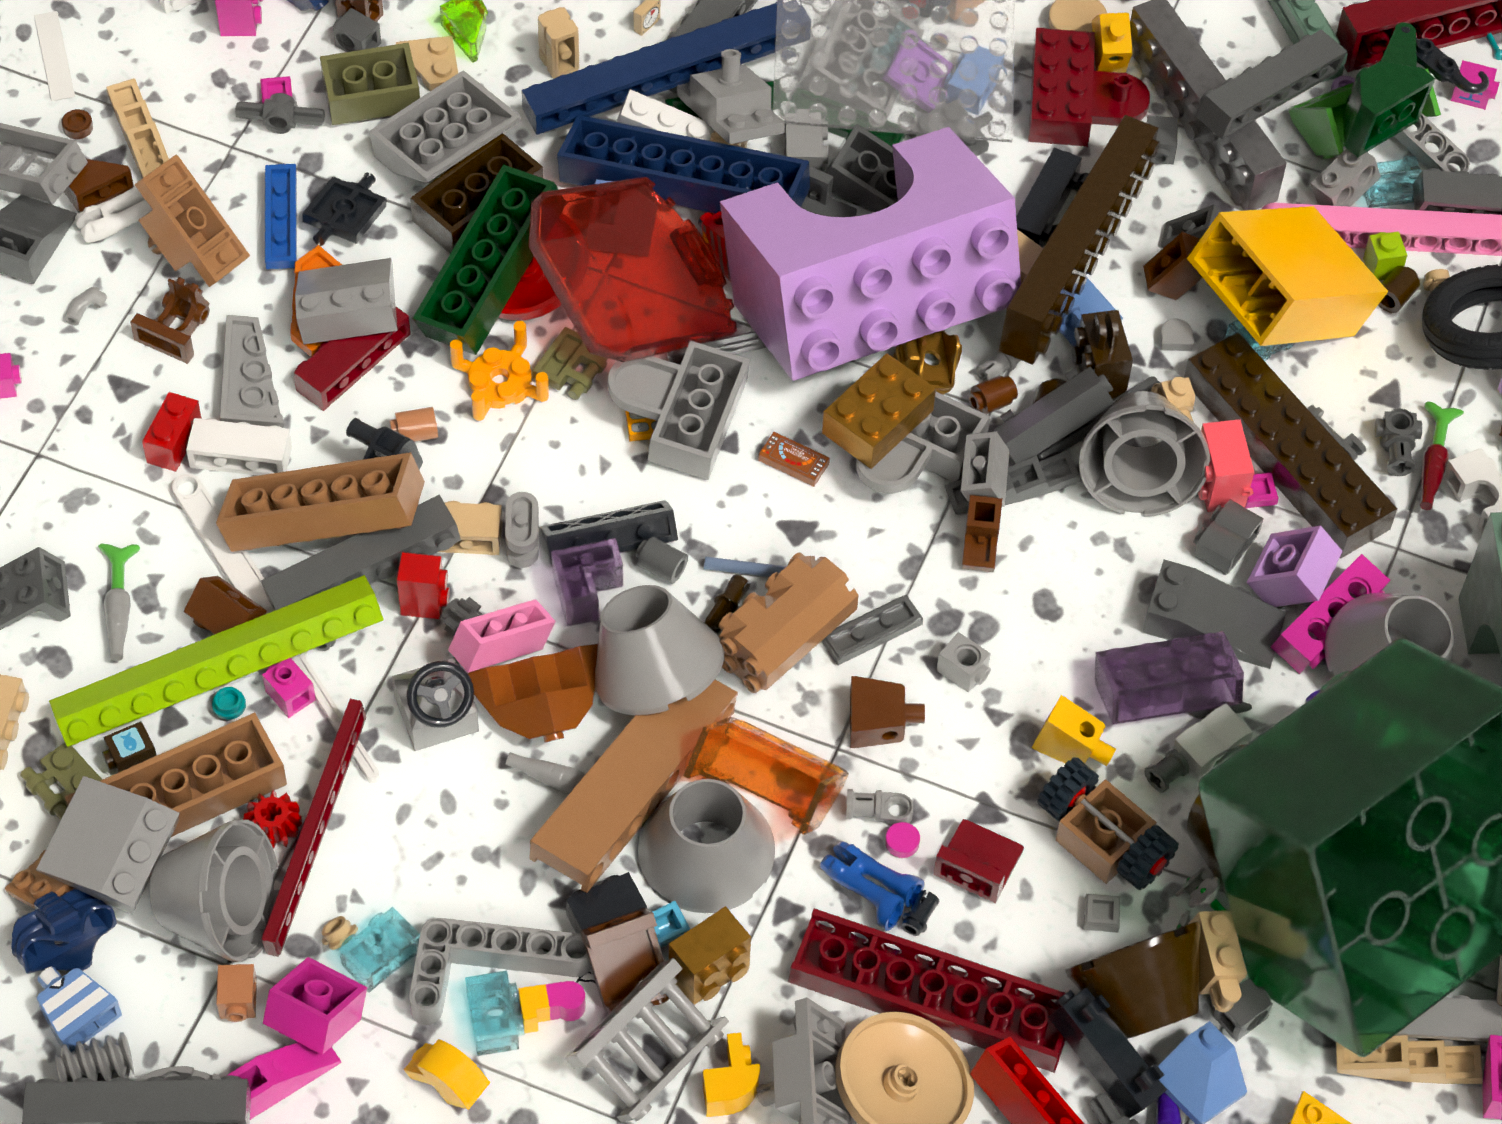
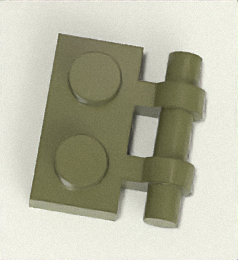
M564 327L534 367L532 375L536 379L537 373L545 372L548 375L549 386L559 391L566 382L571 384L572 387L568 391V395L572 399L578 400L583 393H587L592 387V380L596 374L602 373L606 368V361L610 357L611 352L605 347H601L597 353L590 351L592 339ZM581 362L587 365L582 373L575 370Z
M65 742L39 760L41 767L45 770L43 773H36L31 767H27L20 774L26 781V788L33 795H38L44 802V808L51 815H56L60 821L67 809L65 796L76 792L83 776L97 781L103 780L73 746L67 747ZM56 783L63 792L55 794L49 787Z

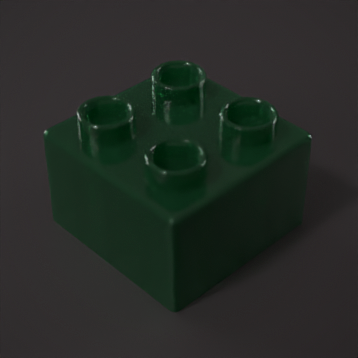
M1398 638L1353 670L1344 671L1333 676L1322 686L1316 696L1248 744L1238 745L1228 750L1216 761L1211 770L1199 778L1197 787L1248 978L1256 986L1263 987L1271 1000L1359 1057L1370 1055L1502 955L1501 686L1405 638Z

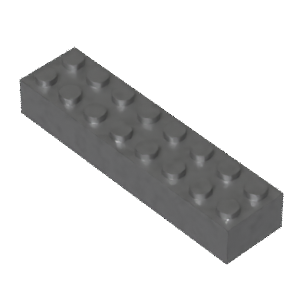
M1150 0L1134 6L1130 20L1131 57H1134L1138 62L1143 75L1153 83L1158 96L1166 101L1173 117H1177L1184 126L1189 139L1194 140L1204 160L1209 161L1215 169L1218 179L1228 187L1235 203L1240 204L1243 210L1246 211L1257 210L1267 204L1277 202L1287 164L1256 120L1221 139L1196 117L1201 105L1199 101L1203 94L1209 89L1215 90L1222 86L1226 81L1167 0Z

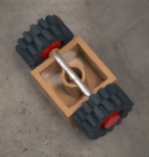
M1078 757L1072 758L1071 761L1068 760L1064 767L1061 766L1057 770L1055 776H1051V781L1045 784L1043 787L1044 791L1039 794V799L1037 800L1039 806L1059 821L1055 841L1105 884L1119 873L1137 890L1146 888L1149 883L1151 884L1155 880L1156 876H1160L1164 867L1170 864L1169 861L1174 858L1175 852L1179 848V842L1160 826L1156 825L1157 822L1106 779L1096 787L1099 775Z

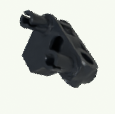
M358 418L352 419L349 423L346 435L369 446L363 460L411 452L420 470L423 460L412 439L386 426L376 429Z

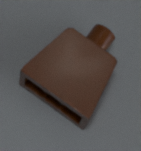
M851 676L850 748L899 743L904 740L906 723H925V703H905V686L903 684Z

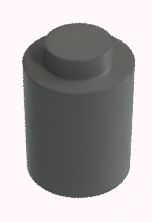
M655 537L650 538L648 541H642L636 552V557L639 558L638 566L672 584L681 577L688 562V554Z

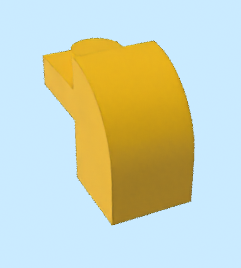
M741 1032L727 1034L726 1050L729 1067L703 1070L702 1086L706 1117L738 1113L747 1108L757 1095L760 1064L751 1065L750 1046L743 1045Z
M440 1039L434 1045L425 1043L413 1054L412 1060L403 1069L411 1079L432 1085L447 1104L468 1110L491 1083L468 1056L453 1045Z

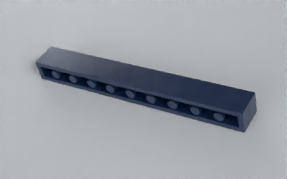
M779 0L774 4L753 9L745 14L724 19L721 22L704 28H697L692 32L671 37L666 41L642 47L639 50L622 56H615L610 60L589 65L584 69L560 75L549 81L533 84L521 90L522 109L536 135L573 123L577 115L591 117L622 106L630 89L648 97L675 88L677 85L688 83L692 74L722 69L721 52L724 50L735 49L741 52V65L810 41L811 20L799 0Z

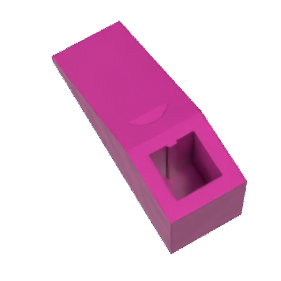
M297 1042L259 1055L228 1075L248 1079L251 1091V1120L342 1062L332 1047L322 1055Z

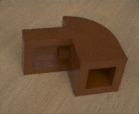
M970 495L962 569L994 572L1003 498Z

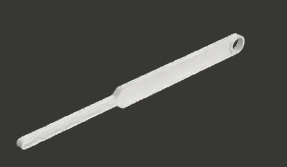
M193 474L178 476L172 484L174 497L230 584L267 610L266 614L273 612L274 609L261 583L264 577L246 550L231 552L216 524L220 510L201 480ZM188 482L198 486L197 490L189 495H183L177 491L180 485ZM308 651L291 657L312 681L318 705L335 731L338 732L343 715L307 661ZM358 740L352 757L368 782L377 783L380 779L379 770Z

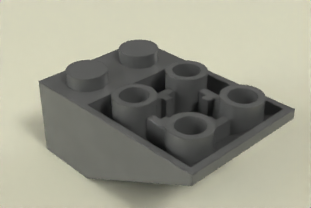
M20 195L0 210V273L34 284L71 227L77 213L25 195Z

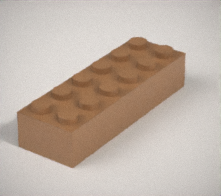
M411 452L233 479L216 524L231 552L281 546L303 541L310 542L317 539L342 537L358 533H371L393 528L399 529L412 525L425 481Z
M255 712L100 781L146 797L179 812V822L171 837L255 800L259 793L266 795L272 792V790H277L287 785L284 765ZM75 792L65 796L67 807Z

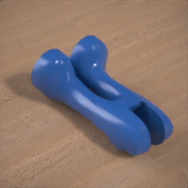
M840 841L833 848L840 860L832 855H826L820 863L821 869L841 886L870 901L876 908V923L885 931L891 930L899 921L904 906L907 908L913 906L919 892L924 889V880L915 875L898 873L877 862L854 844ZM863 876H868L877 880L891 892L876 885L875 883L871 882Z

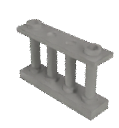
M674 958L661 962L564 1058L573 1069L584 1066L588 1068L593 1067L627 1105L617 1116L620 1122L633 1119L639 1121L652 1108L649 1103L705 1046L710 1048L717 1043L724 1035L721 1030L729 1023L725 1016L709 1022L676 985L677 980L675 976L683 968ZM658 993L661 995L666 994L698 1030V1035L687 1046L678 1039L652 1009L653 1004L651 1000ZM634 1017L637 1019L642 1018L675 1056L662 1071L627 1033L629 1028L626 1025ZM610 1041L613 1044L617 1042L651 1080L638 1095L603 1058L605 1053L602 1049Z

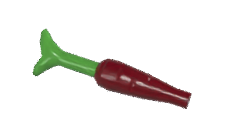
M1427 401L1424 407L1434 418L1436 425L1432 445L1425 449L1422 457V497L1420 507L1424 510H1431L1448 464L1449 454L1448 450L1444 447L1448 425L1454 419L1462 416L1464 411L1457 408L1442 409L1434 402Z

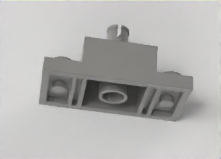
M727 49L721 52L722 69L692 74L687 84L677 85V96L728 144L785 133V122L771 110L772 88L745 64L740 65L741 52L738 50Z
M807 997L796 1000L795 1016L793 1018L796 1034L772 1041L774 1081L758 1085L757 1091H765L757 1093L758 1100L764 1107L775 1103V1109L798 1121L799 1124H851V1117L841 1100L835 1076L837 1055L842 1043L846 1039L845 1021Z

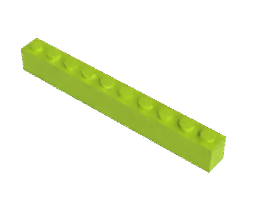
M363 575L51 699L49 702L67 747L381 622L384 618L375 593L367 578Z

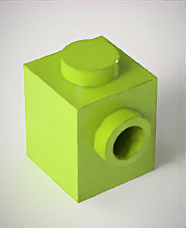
M1399 231L1390 233L1380 232L1375 235H1369L1363 260L1367 268L1379 281L1385 280L1395 267L1405 266L1408 255Z

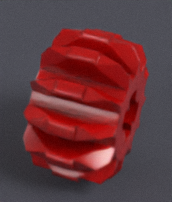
M274 790L270 793V797L267 798L259 793L257 796L258 803L248 802V812L244 813L243 820H249L257 824L269 838L273 849L276 843L279 842L287 848V837L297 839L299 834L298 827H301L303 822L302 816L299 814L300 808L296 801L291 802L287 792L279 798Z

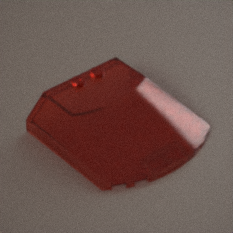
M647 177L542 192L531 203L529 248L550 283L552 290L557 295L589 353L620 362H628L687 348L690 340L700 344L731 336L737 331V323L732 321L730 313L734 308L733 300L726 297L723 287L727 282L713 252L689 218L684 221L673 209L676 203L670 197L664 200L652 189L656 184Z

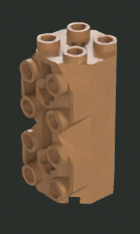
M801 552L796 553L790 559L786 568L780 573H773L765 583V588L768 589V592L765 596H759L755 592L749 594L738 610L734 613L726 614L719 623V628L722 630L719 635V642L724 649L722 668L726 672L734 673L739 677L751 693L756 694L760 690L770 688L857 610L859 595L855 588L849 591L845 585L849 581L846 573L826 557H819L815 560V556H804Z

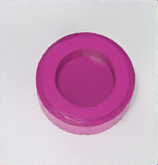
M899 822L893 824L888 829L885 845L893 856L908 858L917 852L920 844V834L915 826L910 823Z

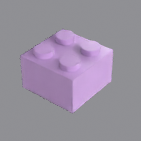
M1322 526L1272 533L1247 584L1262 601L1274 607L1319 601L1332 572L1336 568L1342 550Z

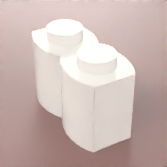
M1224 704L1208 714L1202 721L1182 732L1175 739L1173 749L1185 757L1189 768L1199 779L1207 774L1214 776L1225 766L1224 761L1232 757L1238 758L1241 746H1251L1250 742L1253 731L1227 704Z

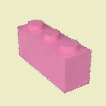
M534 599L461 621L448 651L467 672H472L543 650L556 621Z

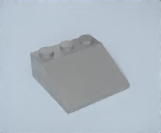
M392 258L299 271L295 304L296 320L303 344L398 331Z
M83 776L36 871L133 915L152 876L153 869L161 858L179 822L180 813L146 797Z

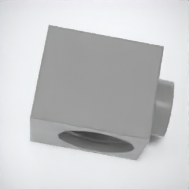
M958 632L939 653L937 672L969 692L976 683L981 685L990 674L989 661L991 653ZM962 662H967V663H970V664H972V665H970V666H965V665H962L961 663H962Z

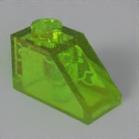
M450 0L440 5L441 26L449 36L453 37L454 42L470 61L474 63L478 61L487 30V8L482 0Z

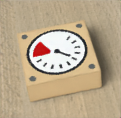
M645 0L633 11L634 31L642 36L660 20L661 0Z

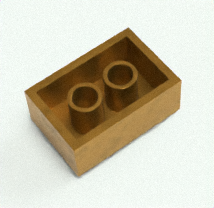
M886 353L824 410L822 434L872 469L934 410L936 388Z

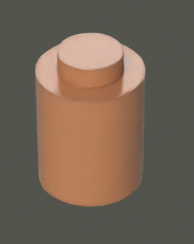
M433 407L395 413V419L389 420L392 430L412 439L414 442L438 438Z

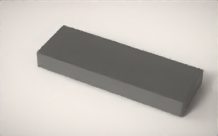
M906 594L837 627L822 640V643L836 664L840 665L923 625V617Z

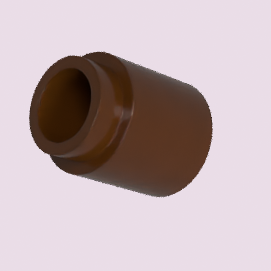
M1000 375L971 387L969 403L973 409L987 415L1011 405L1013 400L1017 399L1018 391L1016 384L1011 377Z

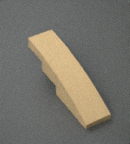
M133 78L107 86L106 92L141 177L144 178L169 160L155 121L152 120L145 99L143 100L137 82Z
M1408 1035L1336 1037L1337 1073L1403 1082L1482 1084L1480 1045L1444 1046V1040L1408 1041Z

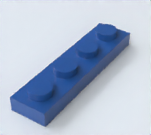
M296 164L265 165L266 269L295 268V262L297 261Z

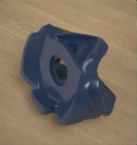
M73 889L61 897L55 892H50L35 900L34 911L18 918L15 922L12 932V954L18 959V962L24 967L27 974L44 971L49 967L66 971L79 968L84 971L92 965L93 952L98 940L117 924L114 910L105 902L77 889ZM54 941H61L63 943L55 944Z

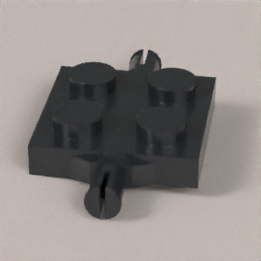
M366 172L358 183L346 182L333 176L304 210L302 222L320 229L313 236V241L317 245L320 242V246H323L331 235L357 244L386 208L387 198L373 193L369 189L376 181L372 173L369 175V172Z

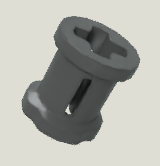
M1171 748L1165 753V758L1156 765H1149L1145 768L1144 772L1151 786L1163 793L1169 789V784L1179 776L1187 775L1190 771L1185 757L1177 750Z

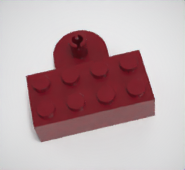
M1036 28L1032 57L1028 142L1088 147L1092 124L1118 126L1125 115L1142 120L1149 109V89L1143 81L1128 73L1094 71L1095 32Z

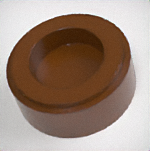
M81 109L67 112L62 118L64 134L71 139H83L89 136L93 131L91 115Z

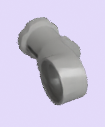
M847 789L846 819H852L853 816L874 817L876 821H885L890 826L899 822L910 823L913 817V802L910 797L902 793L882 792V790H876L875 793H857L853 789ZM894 804H901L908 811L905 815L897 817L890 814L888 809Z

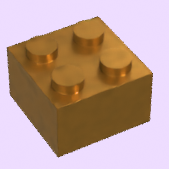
M726 906L669 943V959L674 958L683 968L675 976L677 980L676 985L694 1005L701 1000L708 1001L720 991V987L729 981L736 982L740 980L750 968L751 936Z

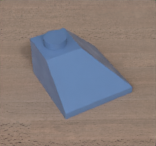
M1210 1021L1188 1035L1158 1066L1164 1073V1076L1159 1080L1167 1089L1165 1093L1195 1124L1207 1123L1243 1098L1247 1093L1235 1046Z

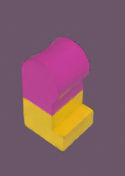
M574 981L518 988L524 1033L538 1032V1022L557 1020L559 1018L565 1021L578 1020L586 1010L584 988Z

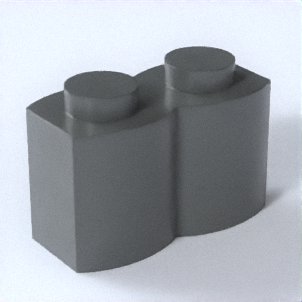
M1230 499L1224 507L1219 505L1210 518L1212 523L1208 528L1203 526L1198 531L1193 541L1197 545L1194 555L1224 573H1230L1243 553L1258 536L1264 518Z

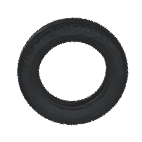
M1498 264L1485 265L1482 268L1479 266L1454 274L1435 287L1428 296L1422 312L1423 332L1431 348L1445 360L1467 368L1489 370V368H1492V370L1502 369V332L1485 333L1471 331L1458 326L1452 321L1456 315L1471 306L1485 302L1502 301V264L1501 266H1498Z

